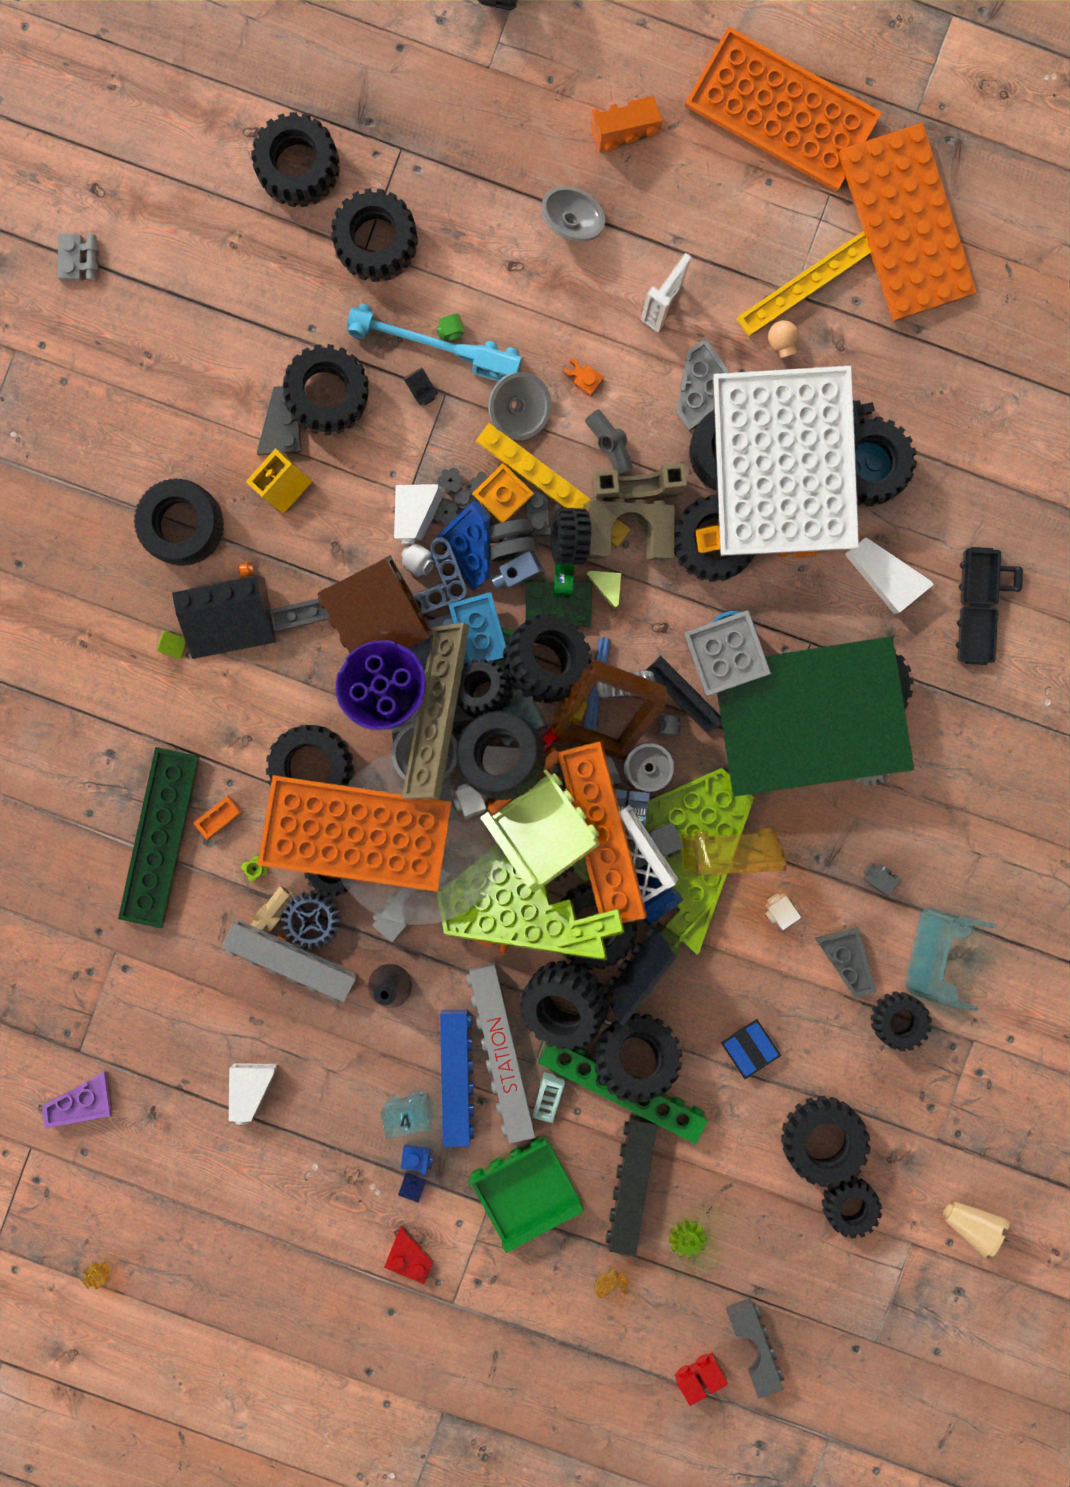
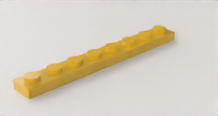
M862 231L739 315L736 320L746 335L750 337L870 255L871 250L868 248L865 232Z
M488 423L477 438V444L563 508H583V504L591 501L589 497L500 430H497L492 424ZM618 519L615 520L611 530V544L616 548L631 530Z

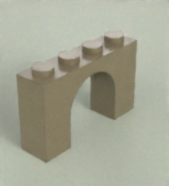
M685 463L662 465L661 469L657 472L637 476H619L617 470L594 472L592 481L594 498H604V502H612V499L632 500L682 495L687 486Z
M591 498V501L583 504V508L587 509L591 521V546L588 558H607L611 556V530L615 520L621 515L634 517L644 527L646 533V560L668 561L674 558L675 505H667V501H654V504H646V500H633V503H625V499H612V502H604V498Z

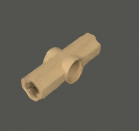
M280 886L267 904L265 903L255 914L254 920L250 925L267 933L271 932L283 917V910L288 909L287 903L294 901V894L287 888Z

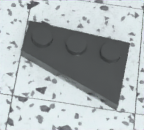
M283 386L273 388L257 455H270L274 449L284 454L302 453L300 422L293 420L291 412L285 406Z
M858 927L815 938L854 997L876 992Z

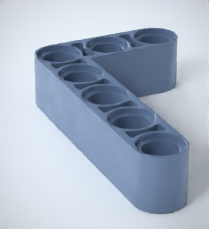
M443 537L435 538L430 546L442 583L412 594L414 599L421 602L420 610L422 614L459 601L466 595V586L450 543ZM438 542L446 544L447 549L444 553L439 554L435 552L434 546ZM446 563H451L455 569L453 573L445 574L442 571V567ZM454 584H459L463 588L462 592L458 595L450 592V588ZM439 592L442 598L439 602H432L429 599L430 594Z

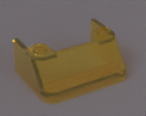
M759 828V832L755 834L712 836L708 835V831H695L694 836L682 835V844L684 846L682 848L683 870L698 875H717L786 870V860L778 833L773 832V828Z

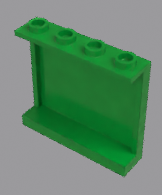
M547 1136L533 1138L529 1141V1145L524 1148L517 1147L509 1152L510 1155L503 1159L501 1157L494 1159L490 1162V1166L484 1169L482 1167L477 1168L471 1172L468 1184L473 1186L502 1240V1247L505 1253L584 1212L583 1204Z

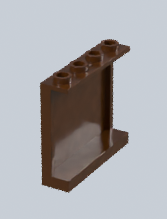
M392 555L317 593L320 606L326 609L330 616L329 622L331 626L337 629L340 635V642L344 648L348 649L349 653L366 643L382 640L396 642L405 648H410L428 639L433 634Z

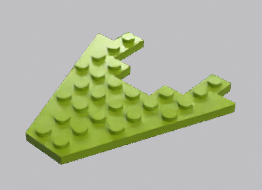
M719 768L649 800L645 821L647 832L649 833L655 828L672 822L684 848L680 849L681 853L670 858L668 855L664 856L679 879L672 887L683 898V901L677 905L679 910L664 926L680 937L679 944L683 941L696 954L700 952L754 800L751 794L733 797L730 775L723 768ZM583 857L573 867L575 868L574 871L587 882L590 877L585 857Z
M497 845L437 892L443 931L447 936L606 960L607 956L603 939L624 933L618 909L576 920L571 900L550 905L547 885L535 893L531 891L500 845Z

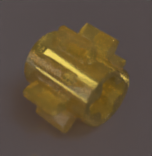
M95 1261L82 1272L85 1277L81 1281L87 1289L93 1286L97 1290L110 1279L107 1274L111 1269L105 1262L98 1264Z

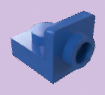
M404 1145L401 1169L422 1171L421 1175H426L427 1169H432L433 1156L429 1155L430 1148Z

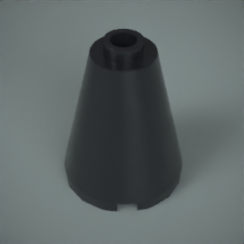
M395 964L381 965L374 970L368 981V991L375 1003L385 1008H394L402 1005L410 996L412 989L410 975L404 968Z

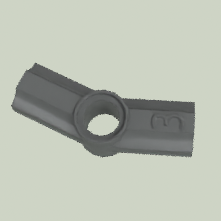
M600 409L595 410L586 418L585 422L598 438L600 450L608 454L613 469L617 470L618 475L633 469L625 448L627 443L625 432L619 428L615 429Z

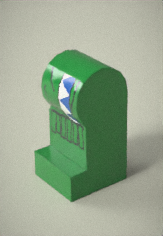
M555 563V594L566 593L572 595L575 565Z

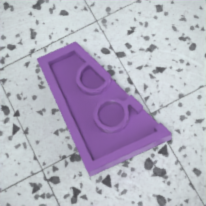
M107 1071L43 1105L45 1128L113 1116Z

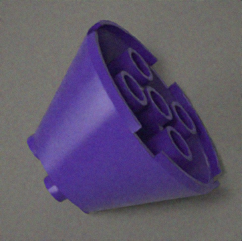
M382 640L366 643L352 651L346 657L340 672L338 671L335 686L338 703L350 720L367 729L387 730L405 723L418 710L425 695L426 678L420 661L408 648L396 642Z

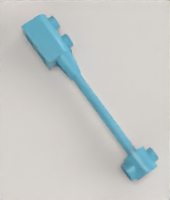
M360 304L358 308L352 307L350 310L347 329H349V335L354 338L364 339L365 335H370L372 329L452 352L454 355L473 364L472 374L495 381L501 380L508 374L519 372L522 357L518 356L519 351L509 347L506 349V352L497 350L498 345L491 341H487L485 346L480 344H453L374 320L375 313L371 312L372 308L366 304Z

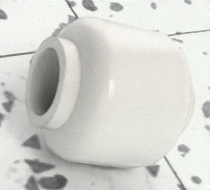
M420 544L407 546L401 554V557H403L402 566L415 576L427 575L434 567L435 562L432 553Z

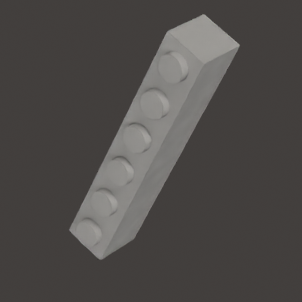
M236 918L222 944V948L225 949L226 953L232 956H242L252 965H262L272 974H282L292 983L297 984L300 982L306 985V988L312 992L317 993L320 991L326 994V997L332 1001L337 1002L340 1000L344 1002L356 979V972Z

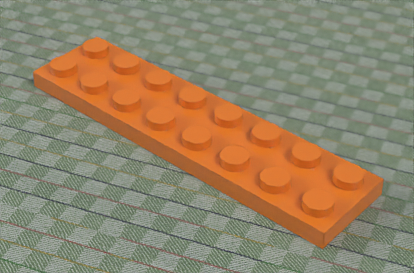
M602 741L558 752L567 790L575 800L572 802V805L575 809L581 808L587 817L584 820L587 826L592 824L599 833V836L596 838L600 845L584 856L599 914L618 909L622 923L646 918L647 914Z

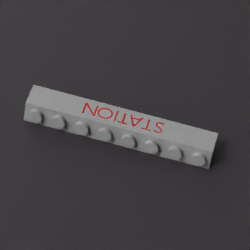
M496 962L471 967L469 974L466 975L468 987H473L474 995L471 996L473 1008H478L479 1017H476L478 1030H483L484 1038L481 1039L483 1051H488L489 1060H486L488 1072L493 1073L494 1081L491 1082L493 1094H498L499 1102L496 1103L499 1116L503 1115L504 1124H501L503 1137H508L509 1144L535 1138V1129Z

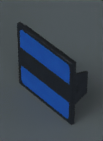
M758 1019L721 1042L744 1079L752 1076L782 1056Z

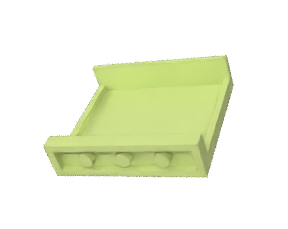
M546 769L544 770L546 777L537 782L527 793L525 792L524 795L514 799L493 816L487 812L481 817L527 887L534 893L600 845L596 838L599 836L597 830L592 824L587 826L584 821L587 818L580 807L575 809L572 805V802L575 800L568 790L563 792L559 787L563 783L555 773L551 775Z

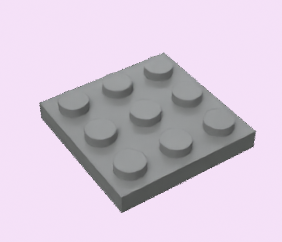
M748 610L684 632L706 697L771 674Z

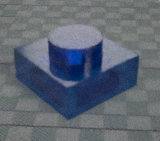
M406 1172L398 1196L419 1202L426 1179Z

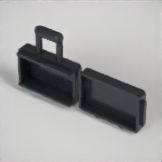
M971 547L963 551V561L960 563L962 568V581L959 585V590H961L960 601L962 604H970V607L965 606L960 609V619L957 621L959 639L955 645L958 648L957 659L959 662H965L964 664L987 665V663L995 662L998 609L991 608V606L998 604L999 591L1020 592L1022 590L1023 568L1021 566H1001V551L993 550L994 548ZM1000 571L1014 572L1013 586L1000 585Z

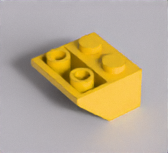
M277 449L272 451L246 481L261 497L283 514L288 511L313 482L284 453Z

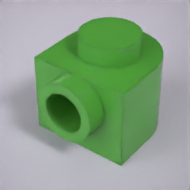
M452 314L440 318L439 326L436 327L440 340L444 339V341H458L463 338L462 335L465 333L460 314Z

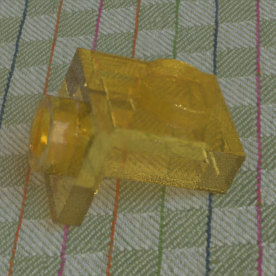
M613 1268L606 1275L603 1273L595 1280L594 1292L601 1299L618 1286L626 1295L629 1293L627 1285L629 1281L622 1272L618 1273Z

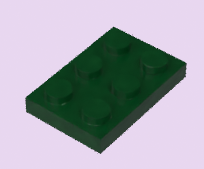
M526 581V620L539 614H545L546 616L554 614L557 615L558 619L560 617L568 619L567 622L569 624L574 623L577 627H591L592 582H574L572 595L566 593L555 594L554 582Z

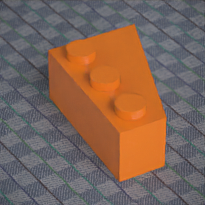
M654 96L629 101L628 106L621 108L614 104L610 105V110L600 112L599 108L592 109L590 128L599 153L603 151L611 152L621 144H632L640 137L656 135L661 130L663 120Z

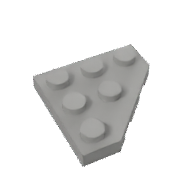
M706 338L690 348L686 354L676 414L688 432L695 428L709 412L715 409L713 375L730 373Z

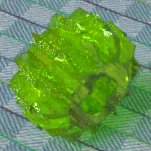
M685 1219V1225H681L677 1221L678 1229L671 1228L670 1230L672 1236L669 1237V1242L672 1243V1251H678L677 1254L680 1258L685 1253L687 1259L691 1258L692 1253L698 1257V1249L704 1250L705 1246L703 1243L707 1241L706 1236L703 1235V1227H698L696 1221L690 1225L688 1219ZM690 1236V1237H691V1238H689L690 1241L685 1242V1240H686L685 1237Z

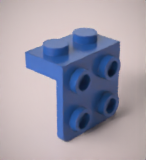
M646 864L639 869L647 871L648 865ZM636 873L639 885L644 886L646 875ZM649 876L647 887L657 889L662 886L657 877ZM670 887L644 902L647 917L641 920L648 925L656 922L662 915L676 908L683 901L681 894L673 887Z

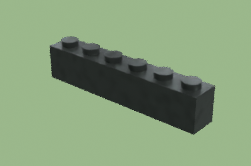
M629 1115V1121L624 1122L623 1135H626V1140L620 1146V1156L623 1158L622 1164L617 1166L616 1178H619L618 1187L614 1186L612 1199L616 1201L615 1207L610 1209L609 1222H612L611 1230L607 1229L605 1243L609 1244L610 1252L636 1256L657 1129V1124L639 1116Z

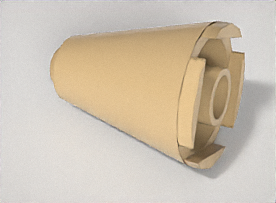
M956 1201L952 1204L948 1203L943 1211L945 1222L984 1258L990 1260V1256L993 1257L997 1253L1005 1239L1003 1229L1008 1230L1009 1220Z

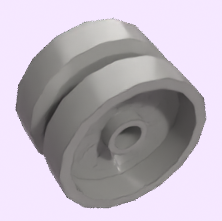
M642 743L633 747L624 760V774L627 781L635 788L645 792H653L664 788L670 782L674 773V762L670 753L664 747L655 743ZM647 763L653 766L652 771H646L645 765Z

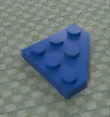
M475 501L437 535V537L447 539L450 543L459 570L472 590L477 589L490 578V519L478 501ZM441 542L444 548L447 549L446 544Z

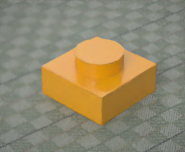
M716 525L696 530L698 552L705 553L720 549V526Z

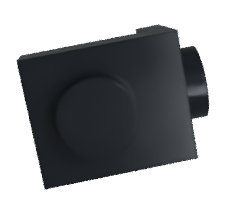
M422 367L403 378L419 405H427L435 400L434 396L438 392Z

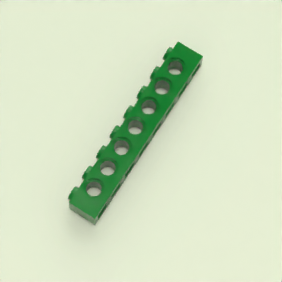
M546 1044L538 1058V1064L694 1144L698 1142L708 1122L702 1109L696 1106L691 1108L685 1105V1101L677 1096L671 1098L663 1093L661 1096L650 1101L630 1103L627 1099L624 1101L617 1099L618 1095L615 1093L611 1095L606 1091L608 1089L607 1085L600 1083L598 1080L600 1074L595 1073L594 1069L597 1062L593 1060V1057L587 1055V1050L582 1047L579 1048L578 1046L577 1049L568 1050V1047L558 1049L555 1045L549 1046ZM562 1053H568L571 1055V1059L568 1062H562L559 1056ZM582 1063H588L591 1066L587 1072H581L578 1067ZM662 1103L668 1105V1109L665 1112L657 1110V1107ZM684 1113L688 1115L686 1121H677L679 1114Z

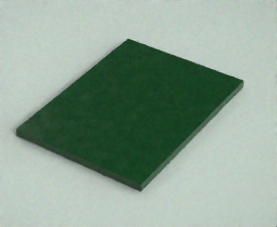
M893 636L765 656L771 673L770 675L717 693L733 797L914 770Z

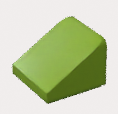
M163 631L157 652L181 659L186 647L185 638Z

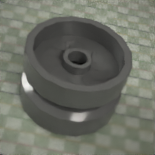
M531 519L512 520L490 526V543L495 544L490 547L491 561L515 559L529 551L534 553L538 551L536 540L532 537H526L534 532Z

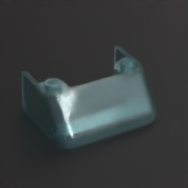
M932 908L923 910L919 915L905 980L906 989L914 995L941 1004L978 1011V1007L969 1001L957 999L958 990L956 986L950 982L943 981L952 938H967L972 932L973 924L996 928V924L987 920Z

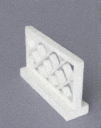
M687 253L684 254L661 289L657 290L652 286L647 293L641 321L658 333L664 325L672 299L683 284L691 256Z
M627 805L620 810V816L623 820L625 832L627 830L629 835L626 834L627 839L633 840L636 844L635 852L631 851V855L634 856V867L637 857L644 858L648 862L647 871L635 868L636 873L646 875L644 886L639 885L640 889L643 890V902H646L665 889L674 886L679 879L631 806ZM649 876L657 877L662 886L657 889L647 887Z

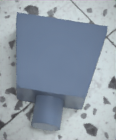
M529 551L500 566L501 573L491 579L497 590L506 585L509 588H515L526 583V581L545 574V571L537 554ZM514 570H517L516 577L512 576Z

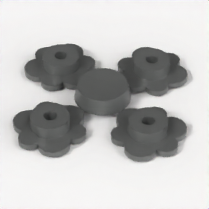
M451 468L449 471L444 469L441 473L442 476L437 480L438 484L445 488V492L453 491L457 493L454 498L455 503H448L447 500H443L439 504L435 513V520L441 521L443 525L447 526L458 516L456 513L457 506L466 509L473 503L474 496L472 493L489 477L486 473L479 472L476 478L471 479L473 486L471 491L467 489L460 490V483L463 482V477L459 475L458 469ZM480 505L488 518L491 519V514L485 511L484 506Z

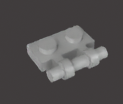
M58 234L57 278L60 281H82V272L86 273L87 280L95 281V274L98 272L96 253H98L99 245L96 243V235L88 234L87 242L83 243V237L79 234ZM83 253H87V262L82 263Z

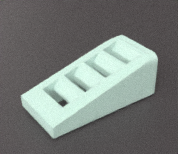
M547 1072L543 1073L532 1118L553 1123L565 1086L564 1077ZM544 1091L555 1093V1096L544 1093ZM542 1100L553 1102V1104L542 1102ZM539 1108L551 1110V1113L540 1111Z

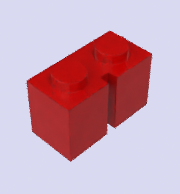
M713 1353L700 1356L695 1363L689 1366L685 1365L675 1373L676 1383L689 1406L707 1397L704 1389L708 1388L709 1392L713 1394L728 1385L726 1375Z

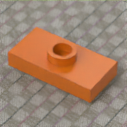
M228 795L193 824L205 839L209 840L243 812Z

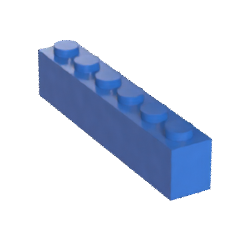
M468 1009L441 1010L443 1147L470 1146V1139H474V1125L470 1126V1117H474V1103L470 1104L469 1095H473V1082H469V1073H473V1060H469V1051L473 1050L472 1038H468V1029H472V1016H468Z

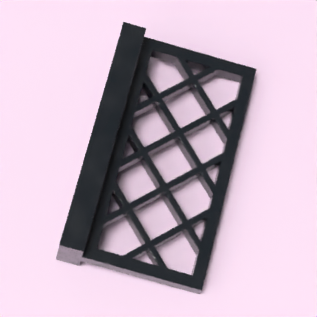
M661 655L645 670L654 673L655 682L666 686L667 694L705 733L712 727H718L722 723L720 714Z

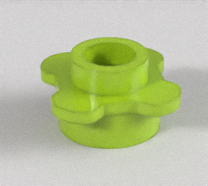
M254 856L251 861L244 862L241 866L251 882L256 881L257 877L266 875L268 872L267 867L258 865L259 856Z

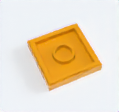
M502 463L472 495L500 523L509 521L534 496V493Z

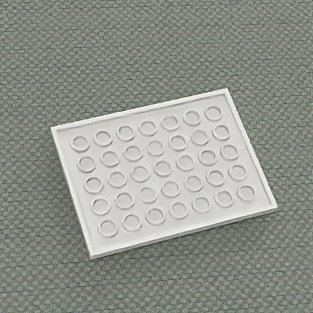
M851 366L714 374L721 556L858 549Z

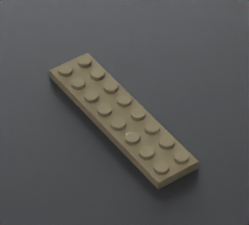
M464 622L437 626L432 629L433 634L431 635L425 668V695L418 708L403 799H440L470 625Z

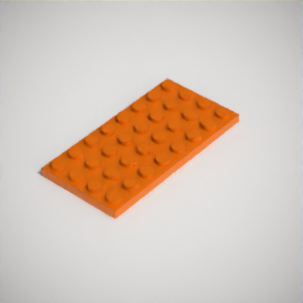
M730 26L725 31L685 102L686 108L835 192L839 190L846 177L838 152L840 149L866 141L882 113Z
M920 123L840 149L838 154L862 229L865 232V238L868 241V248L871 250L870 254L892 322L976 294V288L924 124Z
M272 776L258 865L438 892L452 802L442 800H406L402 798V794Z

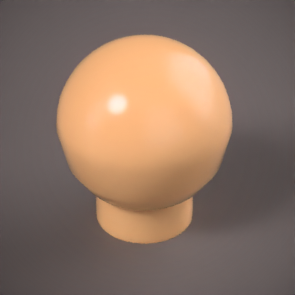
M786 320L776 322L768 333V341L771 347L779 352L780 359L797 353L795 346L799 339L797 327L792 322Z

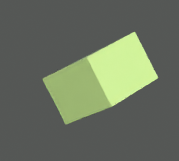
M589 571L586 577L615 609L619 605L621 573Z

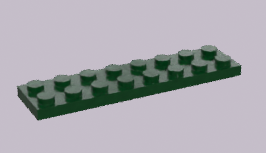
M155 747L118 916L119 920L156 928H163L200 756Z

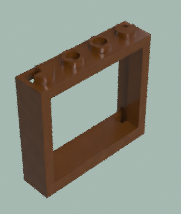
M593 659L587 669L584 668L579 682L574 683L568 698L565 697L558 713H554V718L551 722V725H553V735L583 746L602 741L605 754L624 760L668 702L666 686ZM597 681L646 699L618 739L570 722Z

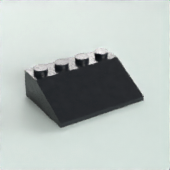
M255 575L172 593L176 616L192 659L277 643L264 577Z
M659 921L655 927L651 925L644 934L646 937L642 943L638 942L631 951L633 954L629 960L624 959L618 968L620 972L617 976L614 977L612 975L605 984L609 1004L619 1024L624 1026L678 956L680 937Z

